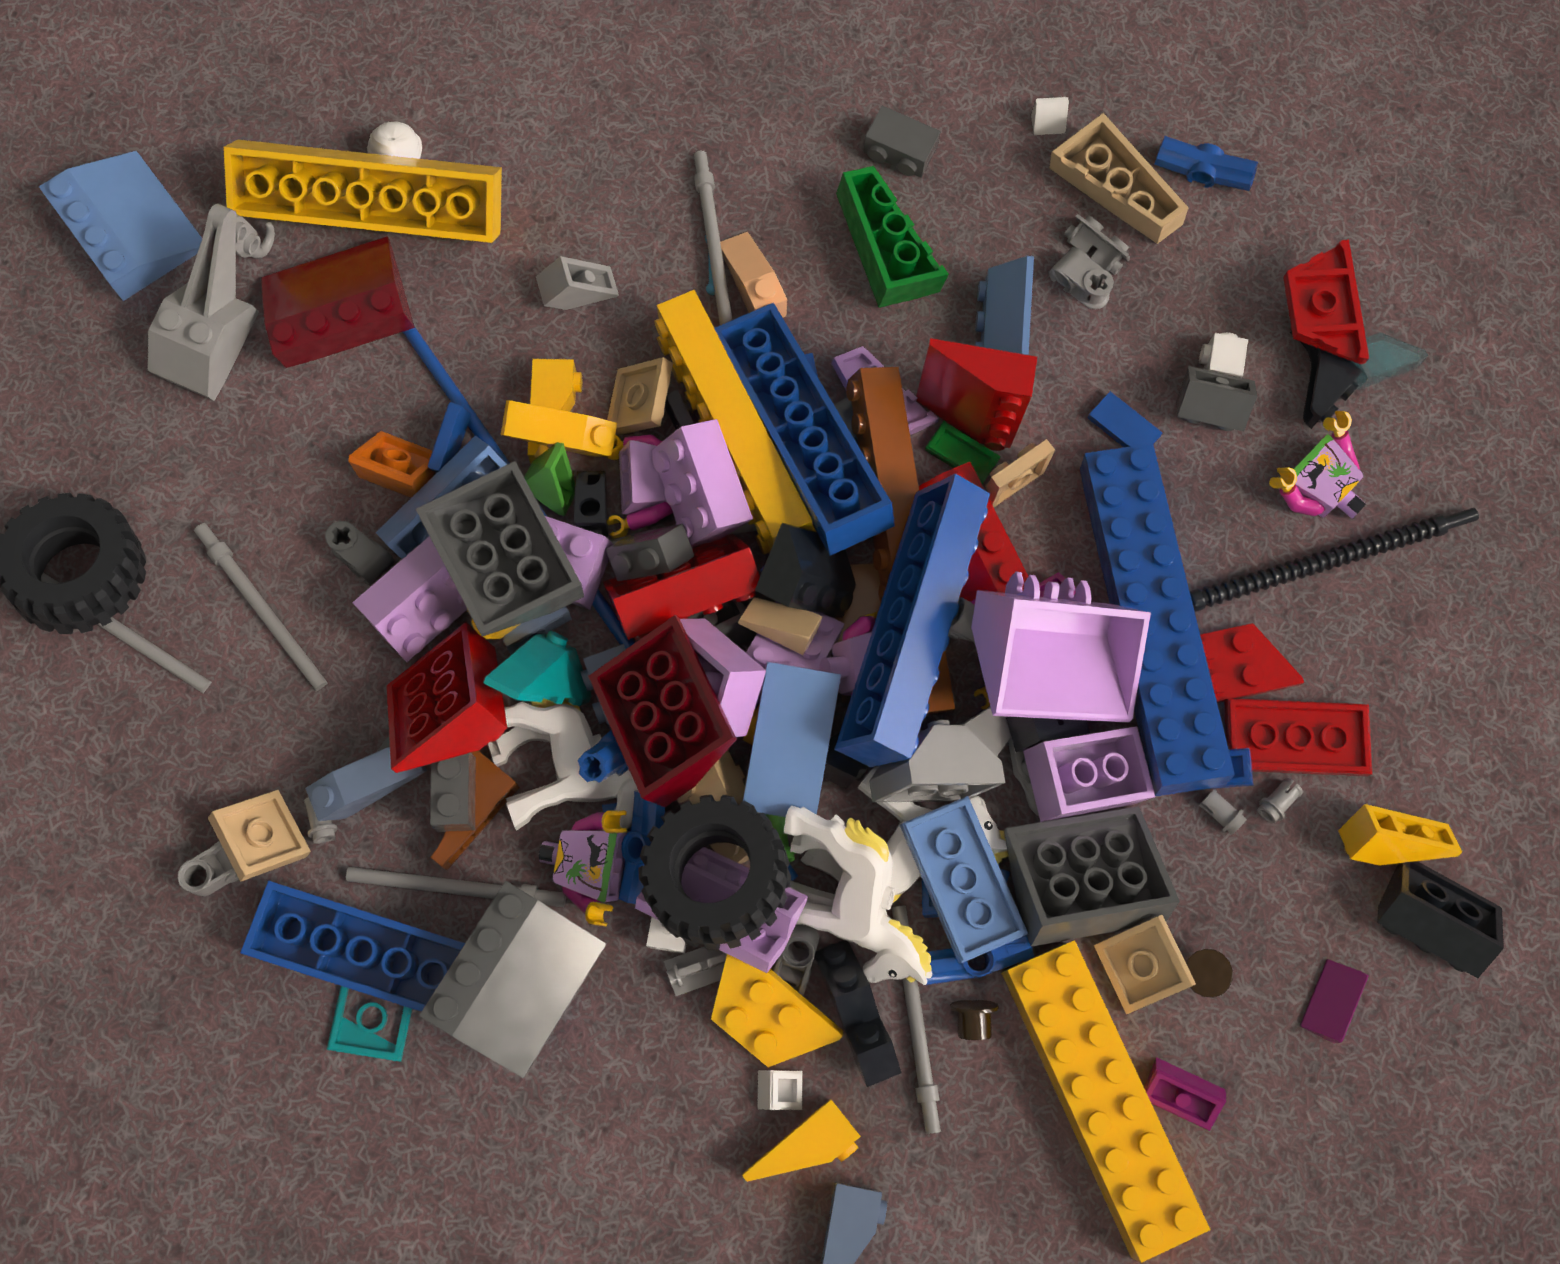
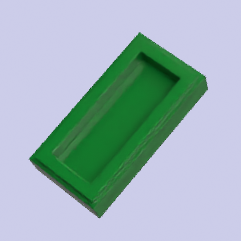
M945 421L942 422L925 447V451L952 468L971 462L982 485L1001 458L998 454Z

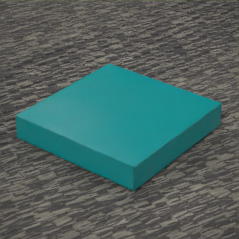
M341 986L326 1050L401 1062L412 1009L404 1006L395 1045L375 1034L385 1027L388 1020L387 1011L382 1005L374 1002L364 1004L357 1012V1024L343 1017L349 988ZM369 1007L379 1008L383 1016L381 1024L374 1029H368L362 1023V1014Z

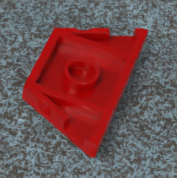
M1349 239L1339 242L1331 250L1313 256L1309 262L1299 264L1288 270L1283 279L1293 339L1352 362L1365 364L1369 359L1350 243Z
M1254 623L1200 634L1217 703L1224 702L1228 698L1240 699L1295 687L1304 683L1303 677Z

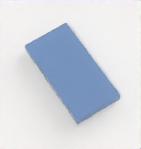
M767 662L743 801L745 800L754 805L757 812H763L764 814L786 817L788 809L791 806L799 808L805 807L817 815L841 674Z
M968 796L900 824V828L959 964L1028 934Z

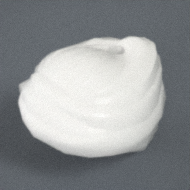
M387 122L381 124L370 134L367 151L370 154L420 159L422 142L420 137L408 125L401 122Z

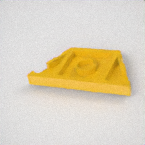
M727 954L711 1020L767 1067L776 1065L836 1042L843 1037L844 1030L773 970L770 969L768 973H765Z

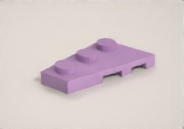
M863 346L834 357L831 363L845 390L848 379L860 368L884 367ZM902 388L910 435L936 424L939 418L931 410L927 412L916 402L917 397L909 389L905 391Z

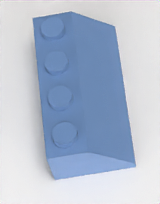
M1025 256L989 268L985 281H979L977 301H983V311H977L975 331L981 332V342H975V346L1029 355L1034 256Z
M475 435L376 534L403 559L429 537L416 508L507 464L488 444Z

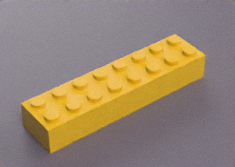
M236 140L224 146L227 208L234 210L239 216L493 243L500 235L502 167L247 140Z
M695 290L658 304L659 319L654 320L660 335L657 337L659 346L664 356L670 354L673 361L672 372L678 383L684 382L687 390L684 392L685 397L690 402L693 411L697 409L701 419L698 422L718 420L753 517L747 523L748 525L755 524L758 532L756 540L761 552L764 555L770 554L782 523L812 530V519Z
M1075 940L1002 972L1003 978L1131 1258L1142 1263L1210 1231V1227Z

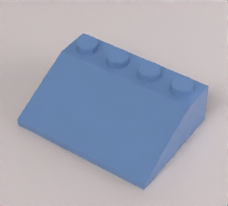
M137 151L68 168L39 186L51 205L123 301L198 253L202 237Z

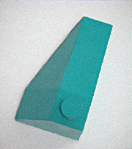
M549 631L548 634L543 633L533 636L488 674L484 680V684L520 701L542 702L544 698L555 704H562L565 698H570L569 703L581 706L588 703L592 697L591 691H587L580 672L583 671L576 649L567 644L568 639L553 631Z

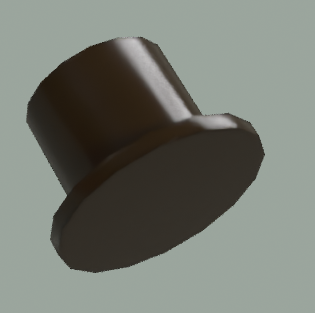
M1202 949L1193 953L1186 962L1196 983L1190 987L1194 993L1202 997L1214 998L1224 994L1229 989L1233 981V969L1230 961L1222 953L1214 949Z
M959 1000L950 1004L951 1010L958 1012L959 1038L965 1040H986L992 1037L991 1012L999 1009L998 1003L987 1000Z

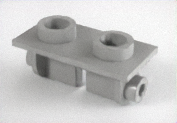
M1077 214L1076 219L1079 225L1077 227L1071 225L1064 233V236L1068 238L1067 242L1086 254L1093 246L1097 248L1090 259L1104 270L1116 275L1123 267V264L1119 261L1122 258L1127 261L1130 260V256L1126 252L1129 247L1115 235L1109 239L1100 232L1104 227L1093 217L1088 215L1084 219Z
M704 946L665 960L667 974L675 996L720 981L727 954L720 950H707Z

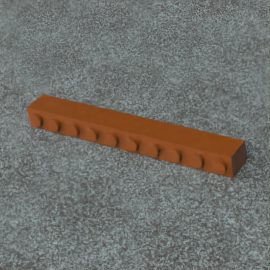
M899 367L860 368L848 379L846 386L847 398L851 401L853 409L851 425L853 433L857 435L858 446L891 500L895 527L873 536L875 547L873 564L879 572L880 586L878 595L880 602L888 583L915 494L919 491ZM946 651L942 653L938 667L939 677L932 687L928 700L929 711L926 716L943 714L955 709Z

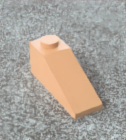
M745 232L721 241L722 255L748 312L750 313L774 302L782 318L785 317L787 314L786 295L774 270L750 234Z

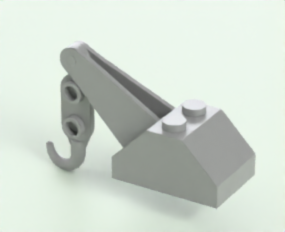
M215 204L211 207L188 283L163 299L148 330L149 372L215 401L259 313L253 305L236 298V254L243 258L253 257L261 259L269 253L275 237L274 227L271 222L265 224L266 235L260 245V237L257 236V231L242 216L237 215L234 210L220 204Z
M990 706L960 725H950L948 720L928 723V728L918 733L919 744L911 759L880 765L869 780L872 803L957 801L966 796L969 798L1005 783L1002 761L997 756L1008 742L1013 773L1025 791L1030 809L1039 816L1024 753L1015 752L1006 717L993 716Z

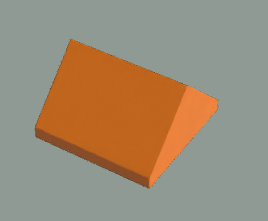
M383 431L377 433L350 454L348 460L359 478L410 498L435 474V471L428 468L432 450Z

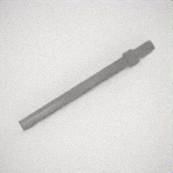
M697 151L694 153L697 173L694 176L696 191L700 193L719 323L722 325L733 319L712 192L715 189L713 174L709 172L707 153L705 151Z
M206 523L198 525L194 532L208 549L207 555L216 566L220 565L312 687L318 691L328 684L232 558L233 552L227 544L220 542Z
M43 572L41 576L42 582L59 583ZM111 617L112 622L105 626H102L100 623L97 624L204 694L212 683L113 617Z
M348 867L346 872V881L490 899H494L502 885L355 867ZM522 884L521 887H517L545 905L565 906L566 896L563 892L540 890L537 885Z
M906 906L892 907L893 920L899 921L900 925L909 927ZM904 978L902 980L919 1086L915 1088L917 1103H921L926 1134L938 1133L941 1130L936 1101L940 1099L938 1086L933 1085L918 981L915 980L910 983Z

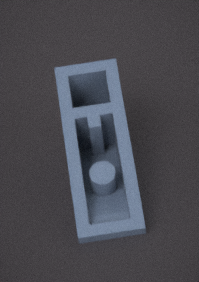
M387 747L332 771L305 789L318 821L339 820L354 815L423 774L427 769L424 765L395 773L391 769L390 747Z
M835 1182L821 1264H854L875 1235L877 1224L884 1225L887 1201L881 1200V1191Z

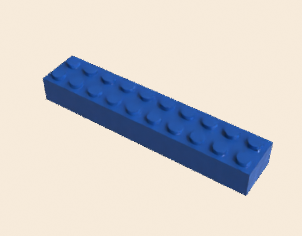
M1150 443L1085 453L1080 467V474L1109 603L1151 612L1134 712L1155 797L1225 786L1235 776L1154 445Z

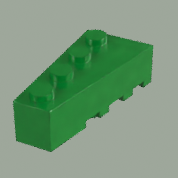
M870 166L843 172L836 195L878 307L898 304L940 292L949 273L943 265H938L932 256L933 250L926 241L922 242L913 229V221L908 214L904 215L896 204L897 198L876 168Z

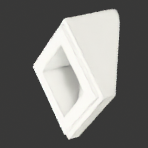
M1068 97L1036 99L1031 115L1034 135L1065 133L1069 104Z
M758 1070V1109L802 1110V1071Z

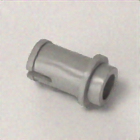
M1284 778L1282 783L1268 798L1263 797L1259 801L1258 813L1270 823L1283 820L1285 818L1284 812L1303 794L1302 788L1296 784L1289 793H1286L1294 780Z
M1215 789L1198 805L1223 826L1221 829L1223 832L1227 830L1232 835L1247 820L1242 815L1244 812L1242 809L1237 811Z
M309 797L306 798L304 805L306 806L310 825L308 837L313 838V843L315 844L332 841L335 839L337 825L332 824V820L318 821Z

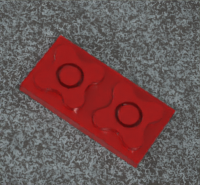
M1230 698L1224 701L1225 737L1228 749L1249 748L1252 772L1346 776L1372 775L1369 704Z

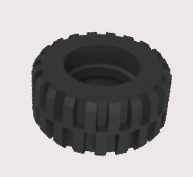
M60 493L58 498L51 499L49 496L38 499V504L32 507L26 505L19 510L21 515L16 519L11 517L4 526L7 530L5 534L0 533V591L30 624L35 623L39 629L48 632L56 629L59 634H72L73 629H78L81 633L93 631V626L99 623L102 626L111 623L112 616L116 613L122 615L129 608L127 602L130 599L136 600L141 589L137 584H142L146 576V570L143 567L147 563L146 556L141 548L142 544L124 515L118 509L113 508L109 502L102 498L95 500L92 495L78 493L77 497H73L71 493ZM78 544H92L100 547L96 561L80 577L64 583H46L41 581V576L48 562L63 549Z
M712 794L700 796V803L692 805L690 799L679 803L680 811L672 814L670 810L661 817L664 824L660 828L652 827L647 835L652 842L651 845L642 846L640 859L643 861L644 866L639 867L638 871L639 880L644 886L641 891L645 901L651 907L658 920L676 938L681 937L686 944L696 948L700 944H704L707 950H719L720 944L727 943L731 949L741 946L740 939L748 935L753 941L762 935L759 928L764 923L771 927L777 919L775 910L777 907L784 908L788 898L785 888L790 887L791 875L788 870L790 863L777 830L773 828L771 821L763 812L757 813L754 805L745 800L739 805L733 796L722 795L720 801H715ZM715 843H730L743 848L749 857L750 869L744 884L736 893L714 903L697 902L686 895L681 884L682 874L687 862L697 851Z

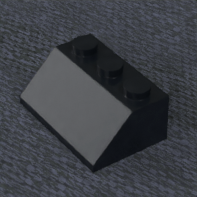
M782 523L755 591L787 607L843 617L845 611L852 604L856 582L845 549L829 555L816 531Z
M1418 861L1398 863L1378 905L1377 923L1382 925L1389 933L1400 935L1415 943L1420 950L1426 953H1433L1442 958L1454 969L1460 972H1467L1479 978L1504 949L1502 907Z

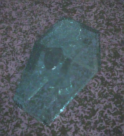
M1381 332L1369 337L1366 335L1369 353L1368 361L1365 364L1352 362L1363 371L1354 381L1359 385L1357 390L1417 369L1428 357L1426 350Z

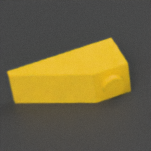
M533 359L530 404L570 412L575 404L576 392H582V372H576L574 359ZM528 442L530 464L548 450L549 447Z
M506 400L500 435L552 447L555 443L559 442L564 443L566 451L593 457H612L617 423L589 415Z
M1364 804L1338 830L1344 843L1345 851L1350 859L1374 865L1458 857L1462 853L1449 824Z
M829 1099L742 1173V1176L748 1182L829 1163L836 1157L842 1162L858 1149L855 1141L861 1136L835 1103Z

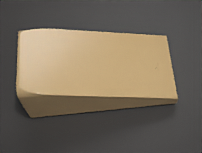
M754 597L739 619L738 624L804 655L816 635L823 617L811 611L791 608L783 604Z

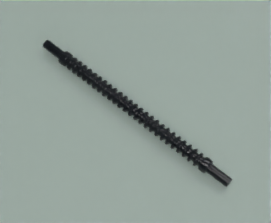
M1470 508L1447 516L1441 514L1434 515L1428 520L1422 519L1420 523L1413 522L1411 526L1404 525L1402 529L1396 527L1393 529V532L1386 530L1384 535L1377 533L1375 537L1368 536L1366 540L1360 538L1357 540V543L1351 541L1348 543V546L1341 544L1339 549L1332 547L1330 551H1321V554L1315 552L1312 554V557L1305 555L1302 560L1296 558L1293 563L1286 561L1284 566L1277 564L1275 569L1268 567L1266 572L1260 569L1257 575L1250 572L1248 578L1241 575L1239 581L1236 578H1232L1230 583L1222 581L1220 586L1214 583L1211 589L1205 586L1202 592L1199 589L1192 590L1190 595L1194 611L1203 610L1206 605L1212 607L1215 601L1217 604H1222L1224 599L1231 601L1233 596L1239 599L1242 593L1248 596L1251 594V590L1258 593L1260 587L1267 590L1269 585L1277 587L1279 582L1286 584L1288 579L1294 582L1297 576L1303 579L1306 573L1309 576H1313L1315 570L1318 573H1322L1324 568L1331 570L1333 565L1339 568L1342 566V563L1348 565L1352 560L1358 562L1361 557L1363 559L1369 558L1370 554L1372 556L1378 555L1379 552L1384 554L1388 549L1394 551L1397 546L1403 548L1406 543L1412 545L1415 541H1423L1424 538L1429 540L1432 536L1439 537L1448 533V529L1477 521L1479 519L1478 511L1475 508Z

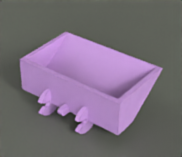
M1015 572L1010 577L1005 593L977 590L971 629L992 715L1130 722L1133 719L1151 612L1114 604L1091 602V590L1087 581L1081 580L1075 589L1073 578L1069 577L1061 583L1060 587L1057 582H1047L1043 597H1040V587L1036 576L1029 575L1024 583L1022 572Z

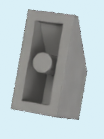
M560 256L536 276L542 301L546 307L568 310L619 296L610 266Z

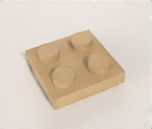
M662 357L617 370L607 418L608 421L617 423L615 435L661 426L673 362Z
M1047 439L1037 446L1035 443L1029 444L1019 452L1017 460L1011 464L1003 462L990 473V481L985 487L986 491L990 493L989 499L993 507H996L1044 474L1055 452V449Z
M279 790L212 811L208 817L240 882L304 859L311 852Z
M1163 915L1094 945L1126 1014L1196 984Z

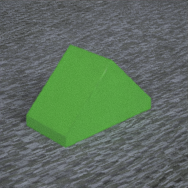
M557 442L531 463L524 478L537 500L556 514L565 516L574 499L576 485L564 443Z

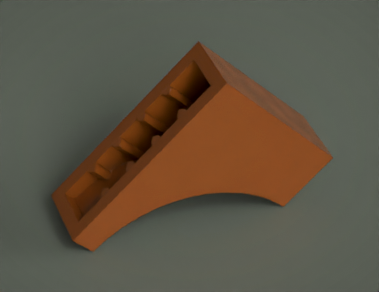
M480 751L471 752L476 758L475 830L445 832L441 843L431 856L445 870H448L502 809L507 803L506 798L513 796L520 788L512 778Z

